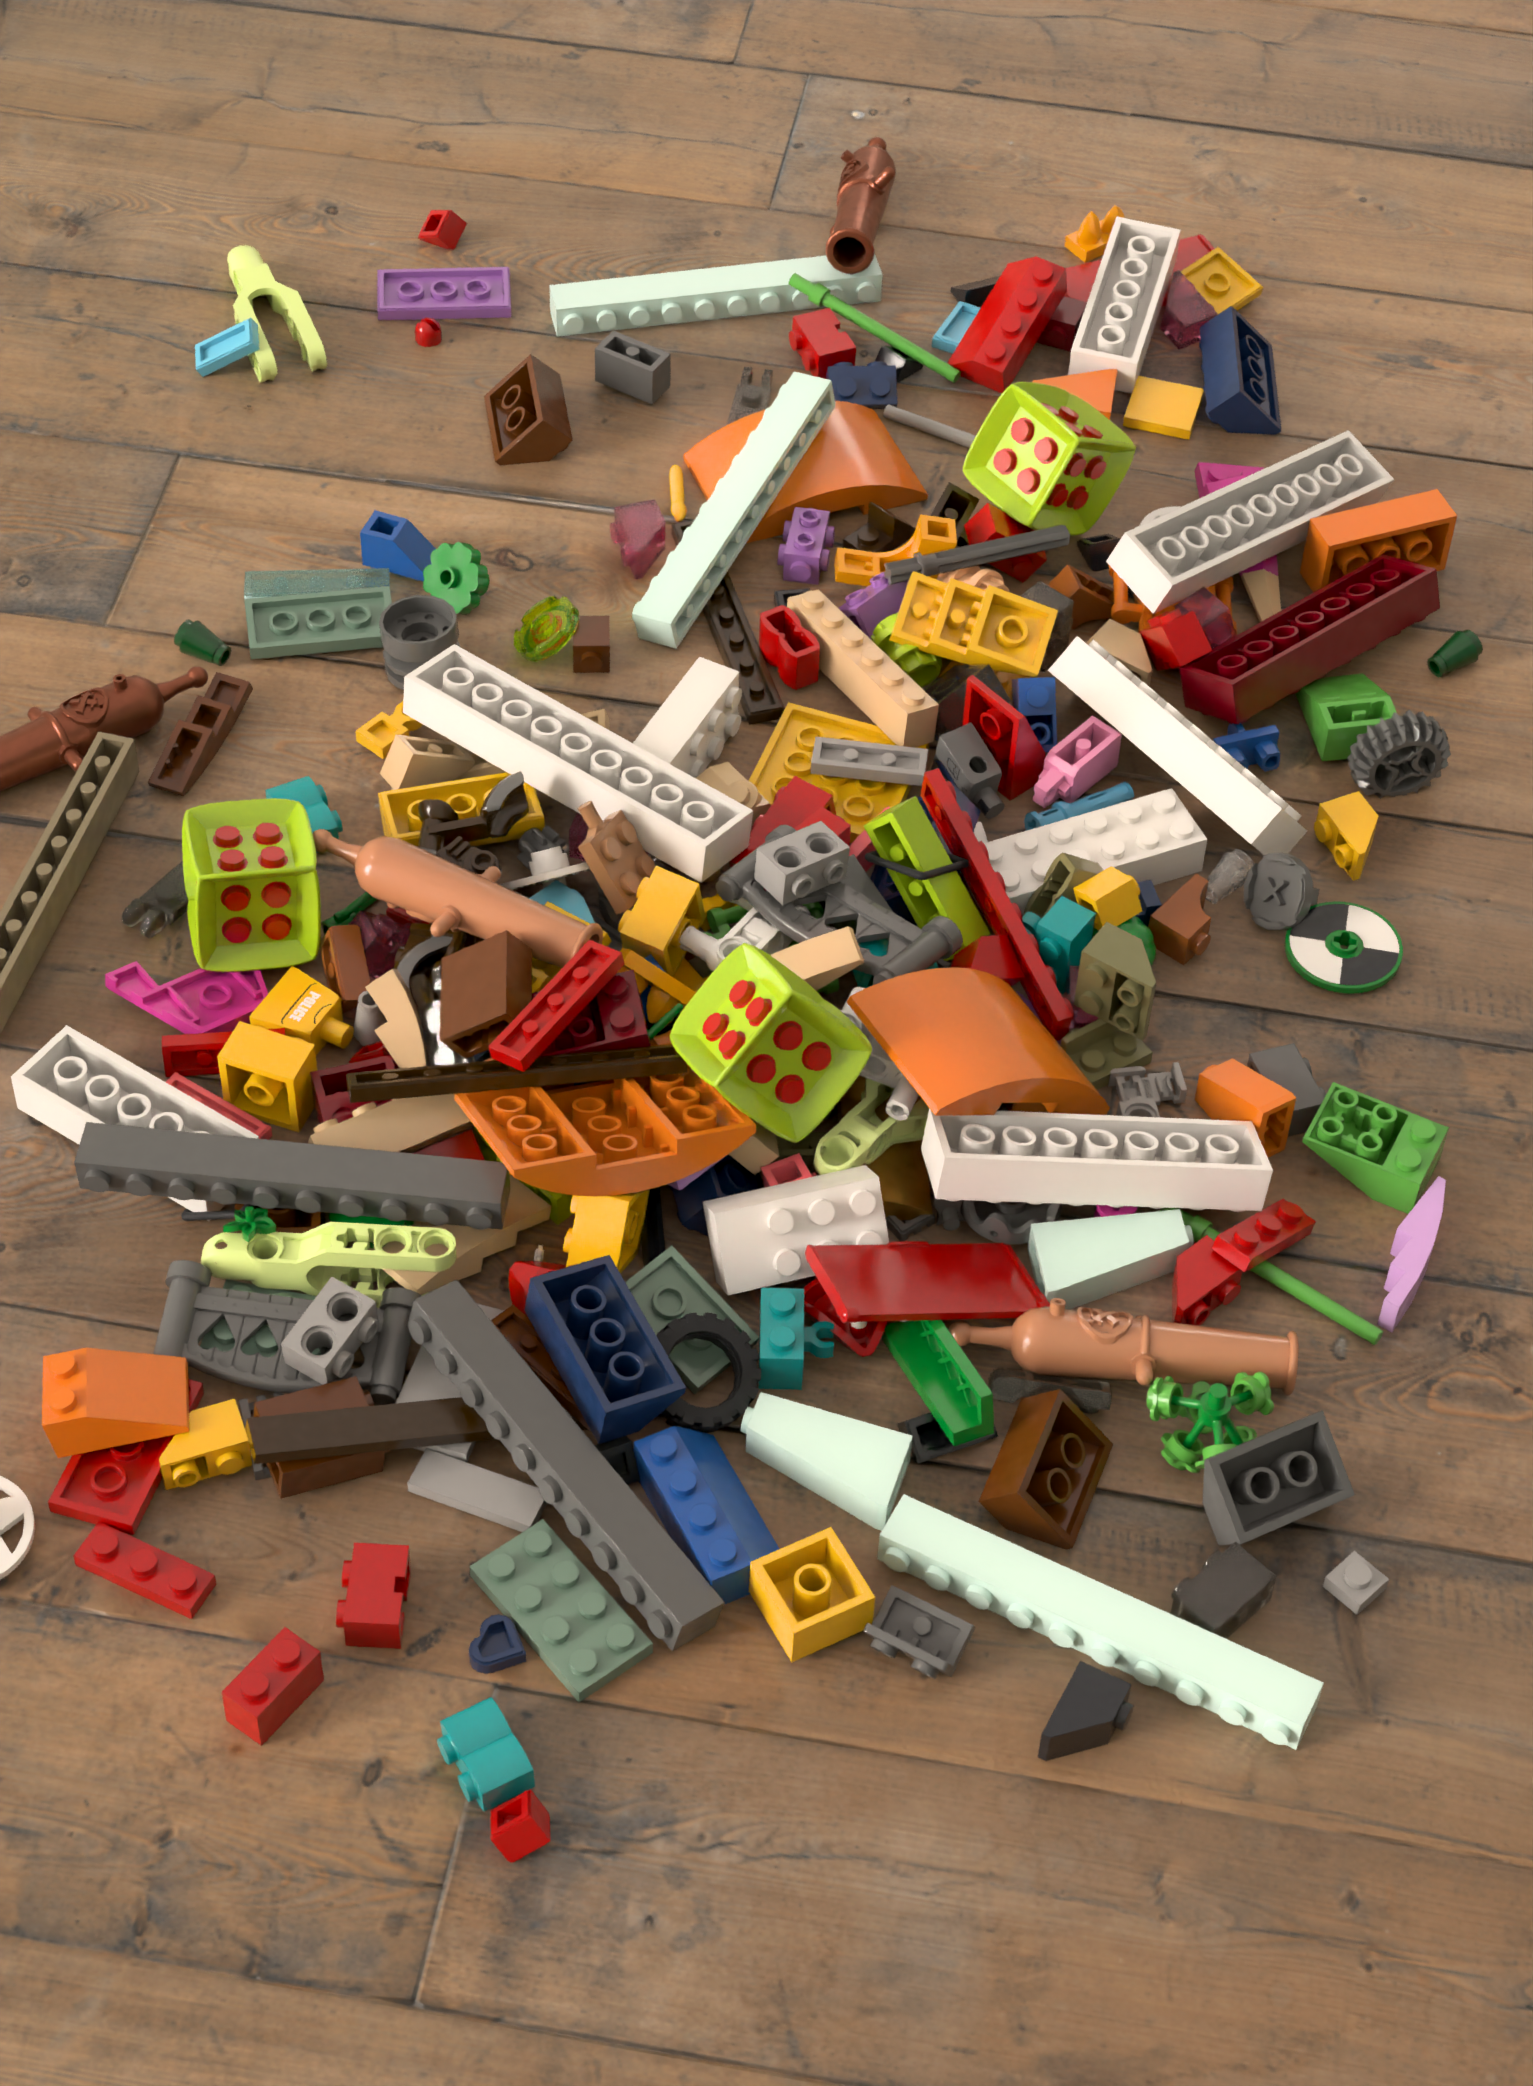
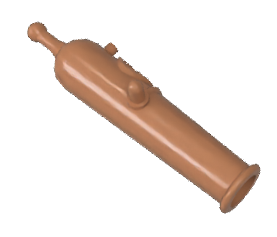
M318 829L313 832L317 852L323 853L327 851L348 861L355 867V874L362 889L372 897L387 902L389 908H403L410 916L432 923L430 931L435 937H441L451 929L453 932L464 931L479 938L488 939L495 934L507 930L532 949V958L561 969L588 940L602 944L603 929L598 923L583 924L497 884L496 882L500 879L501 872L496 866L488 867L482 874H475L400 838L381 836L367 842L364 846H359L332 837V834L325 829Z
M1061 1298L1051 1299L1050 1307L1030 1308L1020 1315L1012 1326L990 1328L970 1326L967 1322L955 1321L948 1329L959 1346L974 1343L993 1345L1009 1350L1014 1360L1025 1371L1039 1376L1137 1381L1143 1386L1154 1382L1157 1377L1164 1380L1166 1376H1171L1174 1383L1194 1384L1198 1381H1205L1209 1385L1221 1383L1225 1386H1232L1238 1373L1245 1372L1247 1375H1254L1261 1371L1267 1375L1270 1388L1282 1389L1286 1396L1293 1393L1297 1378L1299 1345L1298 1336L1295 1331H1290L1284 1337L1150 1320L1147 1315L1133 1318L1128 1312H1116L1113 1310L1102 1311V1309L1078 1307L1077 1310L1065 1309L1066 1302Z

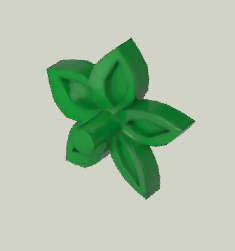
M251 1206L246 1207L245 1212L235 1210L234 1216L236 1221L229 1222L223 1226L224 1233L242 1230V1237L247 1242L252 1240L256 1233L269 1234L276 1232L275 1223L268 1217V1209H253Z

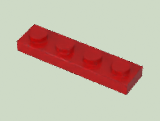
M588 940L488 1046L491 1058L525 1072L625 965L622 952Z

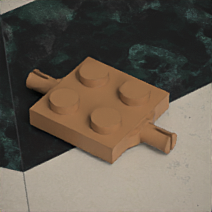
M588 801L577 808L589 827L586 839L578 848L617 915L635 905L638 900L636 898L638 887L644 877L650 878L655 869L653 859L646 854L637 838L634 826L627 820L622 810L611 813L602 820L593 802Z

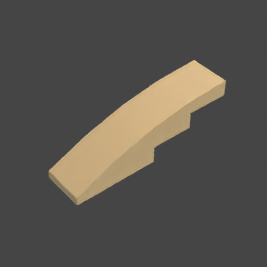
M849 926L808 939L770 955L801 977L816 991L864 963L854 931Z

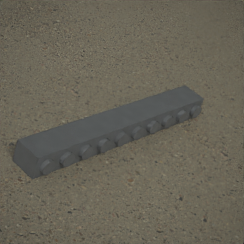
M86 1122L74 1161L80 1188L90 1189L95 1192L113 1191L131 1193L136 1196L154 1195L173 1197L178 1200H205L225 1205L232 1203L251 1204L266 1209L276 1207L296 1209L307 1213L327 1212L344 1214L349 1217L368 1216L386 1218L391 1221L409 1220L428 1222L433 1225H460L480 1230L487 1228L503 1229L511 1189L509 1171L502 1162Z
M456 1279L415 1299L407 1325L414 1341L424 1346L433 1357L438 1370L443 1375L448 1376L459 1389L464 1402L469 1407H473L482 1417L490 1434L503 1443L512 1454L516 1466L521 1471L526 1472L538 1486L542 1498L556 1508L565 1519L569 1531L575 1537H579L587 1546L598 1567L607 1571L618 1584L625 1600L635 1605L647 1620L652 1633L657 1638L662 1639L671 1651H674L714 1628L725 1602Z

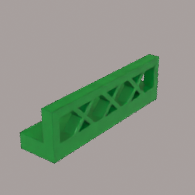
M942 1320L897 1321L886 1325L882 1334V1341L952 1445L957 1446L993 1434V1393Z

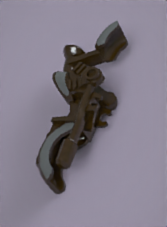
M519 771L511 774L493 787L483 802L480 816L459 820L457 813L448 803L438 799H425L421 801L418 806V815L422 826L417 847L475 874H482L491 866H496L502 872L495 855L490 851L480 850L474 846L471 847L469 842L489 837H504L517 821L526 816L529 812V806L524 790L523 773ZM412 923L406 945L400 946L396 953L393 969H398L412 994L416 1006L421 995H423L426 1005L439 1008V1002L441 1001L442 958L485 939L464 931L453 932L451 929L445 935L435 937L430 931L432 923Z

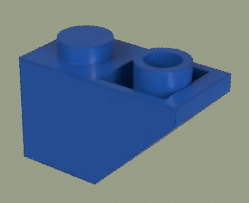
M375 510L360 532L362 565L424 581V568L432 564L430 556L436 548L408 519Z
M1055 677L1012 679L1013 707L1026 717L1043 750L1049 752L1050 749L1057 745Z

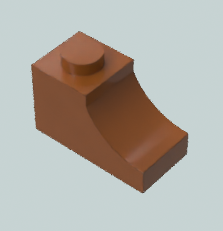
M1069 564L1039 593L1045 606L1058 610L1054 622L1057 625L1062 623L1075 630L1080 624L1088 621L1111 619V607L1114 605L1113 588Z
M1195 874L1150 916L1149 929L1152 931L1156 949L1182 965H1185L1195 954L1201 955L1211 940L1209 935L1211 917L1203 911L1209 881L1198 874Z

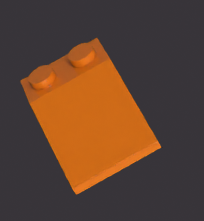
M82 1348L43 1356L42 1427L57 1457L62 1458L189 1432L188 1362L186 1357L97 1348Z

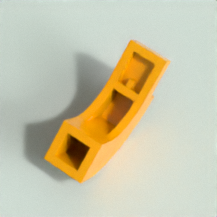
M920 514L912 538L902 547L889 552L876 553L837 547L834 557L835 582L868 587L871 585V578L886 571L885 563L912 558L914 553L918 552L926 555L956 548L955 519ZM937 574V575H932V576H928V577L937 579V577L939 576V574Z

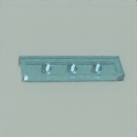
M389 568L246 571L244 599L390 586Z

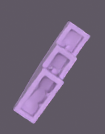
M1440 1176L1437 1177L1396 1230L1390 1252L1391 1255L1395 1256V1259L1390 1264L1384 1289L1389 1294L1383 1301L1377 1325L1391 1333L1411 1305L1428 1267L1443 1213L1446 1180Z

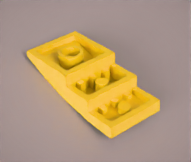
M913 571L889 640L902 645L917 646L919 651L964 664L1000 672L1037 677L1058 610L991 585L985 591L953 578L947 584Z

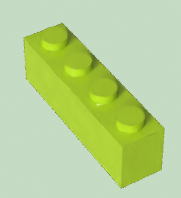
M916 796L885 810L864 825L879 856L883 859L920 872L952 864ZM886 868L920 929L937 916L949 918L959 928L963 938L962 947L949 958L943 959L944 961L953 959L956 953L979 937L990 935L957 871L927 880H919Z

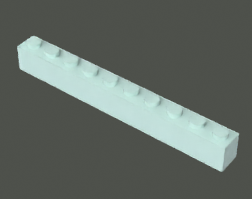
M874 253V259L869 267L855 274L842 273L833 268L828 262L827 256L556 284L550 285V313L558 337L826 307L817 306L808 300L809 296L789 285V280L794 273L815 285L817 283L822 284L831 290L830 294L849 305L881 301L883 274Z
M794 371L787 383L781 386L777 398L771 407L765 410L763 419L755 431L749 434L747 443L741 452L734 456L731 467L724 477L718 480L714 492L708 501L702 504L698 516L692 525L686 528L682 540L676 549L670 552L666 564L658 576L652 579L649 589L642 600L635 604L632 619L635 622L639 639L677 649L834 410L836 404L831 380Z
M903 1494L880 1533L877 1559L884 1562L892 1570L907 1572L918 1577L936 1590H946L966 1599L969 1604L978 1609H988L1007 1618L1017 1627L1032 1629L1049 1637L1055 1644L1061 1647L1076 1649L1091 1656L1094 1661L1103 1666H1113L1133 1675L1136 1680L1144 1685L1157 1686L1176 1695L1186 1704L1201 1706L1218 1714L1224 1721L1230 1724L1242 1725L1258 1732L1274 1744L1286 1745L1296 1750L1315 1712L1323 1682Z

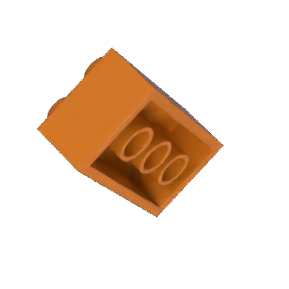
M1435 489L1312 518L1309 522L1300 574L1314 593L1382 554L1435 568L1437 571L1444 570L1457 515L1439 490Z

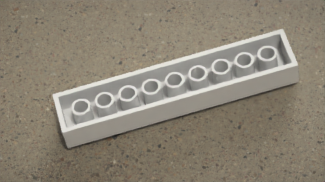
M1348 430L1125 532L1106 562L1154 614L1305 541L1309 522L1312 518L1376 504L1392 484L1394 478Z
M455 644L407 674L404 678V714L509 774L521 771L525 783L579 814L581 813L577 808L588 801L593 802L602 820L609 814L622 810L627 820L634 826L637 838L646 852L700 883L749 846L753 816L752 809Z

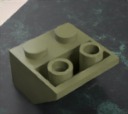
M1106 922L1081 952L1073 1005L1081 1008L1088 1014L1095 1015L1116 1026L1122 1032L1129 1033L1143 1041L1148 1032L1156 980L1142 939Z

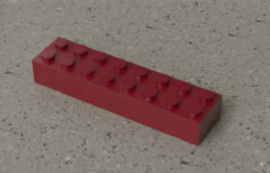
M1384 554L1378 556L1213 648V651L1179 667L1185 707L1201 712V714L1225 720L1229 724L1234 723L1238 725L1247 722L1250 717L1260 711L1273 707L1281 699L1299 692L1302 687L1315 680L1324 678L1328 672L1341 665L1350 663L1356 656L1374 649L1377 644L1389 637L1400 634L1403 629L1416 622L1423 621L1426 616L1440 609L1437 569Z

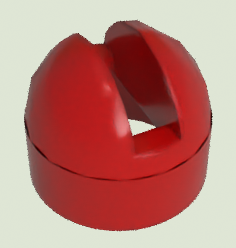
M429 317L423 318L421 322H418L415 327L416 343L423 347H434L440 344L442 341V330L439 322Z

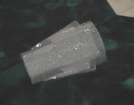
M1234 849L1232 852L1223 854L1206 879L1209 881L1206 900L1216 904L1244 886L1248 871L1254 865L1253 860L1245 852Z

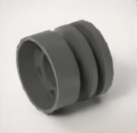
M428 595L405 597L393 602L381 613L379 627L381 642L384 647L385 672L388 680L399 689L404 690V678L407 674L455 644L460 647L458 642L457 615L454 607L444 599Z

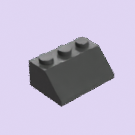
M1323 1411L1315 1412L1205 1459L1202 1503L1218 1545H1241L1355 1495Z

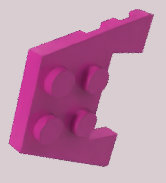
M137 961L105 974V986L109 990L184 1034L229 1032L235 1029L239 1021L250 1024L249 1016L268 995V990L260 970L215 972L200 968L160 986L156 984Z

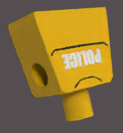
M291 966L249 1016L250 1025L263 1026L267 1029L285 1028L286 1036L301 1038L315 1044L316 1055L327 1042L343 1049L346 1048L354 1033L353 1026L343 1022L342 1004L339 995Z

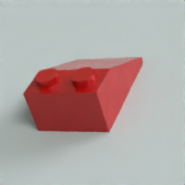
M974 675L968 677L962 726L972 723L1001 768L1002 776L997 791L1011 801L1038 782L1039 775L1043 772L1046 753L1023 714Z

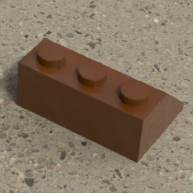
M532 354L524 359L484 396L493 452L497 464L511 465L548 462L559 452H563L570 442L573 441L560 374Z
M1061 1389L1021 1398L978 1502L1005 1529L1066 1550L1071 1549L1084 1521L1113 1443Z

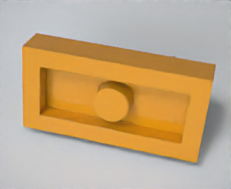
M1114 205L1105 218L1100 221L1097 215L1090 211L1083 220L1079 230L1065 237L1064 247L1085 263L1104 255L1116 217L1125 218L1122 209Z
M622 948L620 950L625 965L617 973L634 970L640 995L648 985L652 986L646 1005L650 1023L658 1022L678 1003L686 1006L695 995V991L631 949Z

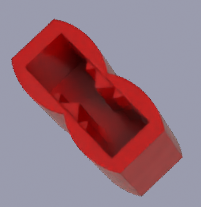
M784 605L760 613L759 648L764 659L772 666L777 667L781 680L795 690L818 682L820 645L817 638L810 631L801 627V622L796 613Z

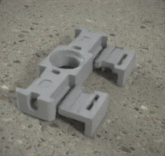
M1173 1062L1171 1072L1147 1074V1077H1145L1146 1069L1142 1066L1112 1069L1108 1087L1116 1086L1120 1100L1116 1115L1160 1117L1157 1105H1160L1161 1101L1173 1100L1174 1104L1185 1103L1187 1088L1179 1062ZM1130 1076L1129 1081H1125L1124 1077ZM1171 1082L1173 1083L1176 1095L1173 1093Z

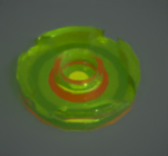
M551 596L537 602L521 619L523 626L520 631L517 628L515 630V648L526 660L533 662L545 660L553 656L574 635L579 623L578 609L564 596L561 599Z

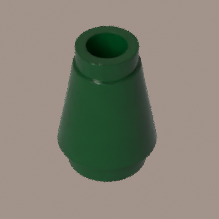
M190 619L184 621L174 638V644L179 647L181 653L220 667L227 662L231 654V647L227 646L198 620L195 622Z
M1471 630L1456 631L1427 660L1430 671L1435 676L1441 677L1444 674L1476 662L1478 656L1483 652L1481 641Z

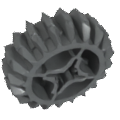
M1408 710L1403 716H1399L1394 712L1389 719L1384 720L1380 717V723L1375 726L1367 725L1366 733L1356 735L1357 743L1350 746L1351 754L1347 758L1351 770L1350 774L1354 782L1358 784L1365 795L1375 794L1381 799L1385 795L1395 797L1398 795L1404 796L1413 791L1418 793L1419 788L1431 786L1430 780L1441 777L1440 769L1448 766L1447 758L1451 753L1445 730L1441 729L1434 717H1427L1423 711L1414 715Z

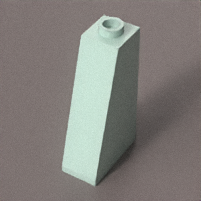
M1180 1209L1031 1224L1027 1250L1035 1283L1050 1303L1053 1298H1061L1066 1302L1065 1309H1073L1174 1272L1177 1256L1193 1245V1233L1190 1225H1184Z
M760 1392L755 1407H747L741 1423V1432L746 1433V1452L871 1527L882 1531L889 1520L910 1463L913 1436Z

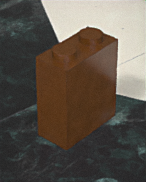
M506 930L442 958L440 1042L465 1059L489 1050L488 1046L532 1001V949Z
M354 1376L254 1402L253 1418L374 1406V1402L368 1391H362L357 1377ZM390 1450L267 1463V1466L282 1499L382 1472L385 1453Z

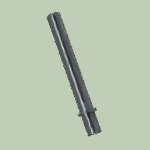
M1058 525L926 555L918 552L914 553L912 558L885 563L886 571L884 576L885 579H888L889 585L909 581L913 571L926 576H932L1064 547L1070 543V533L1065 525Z

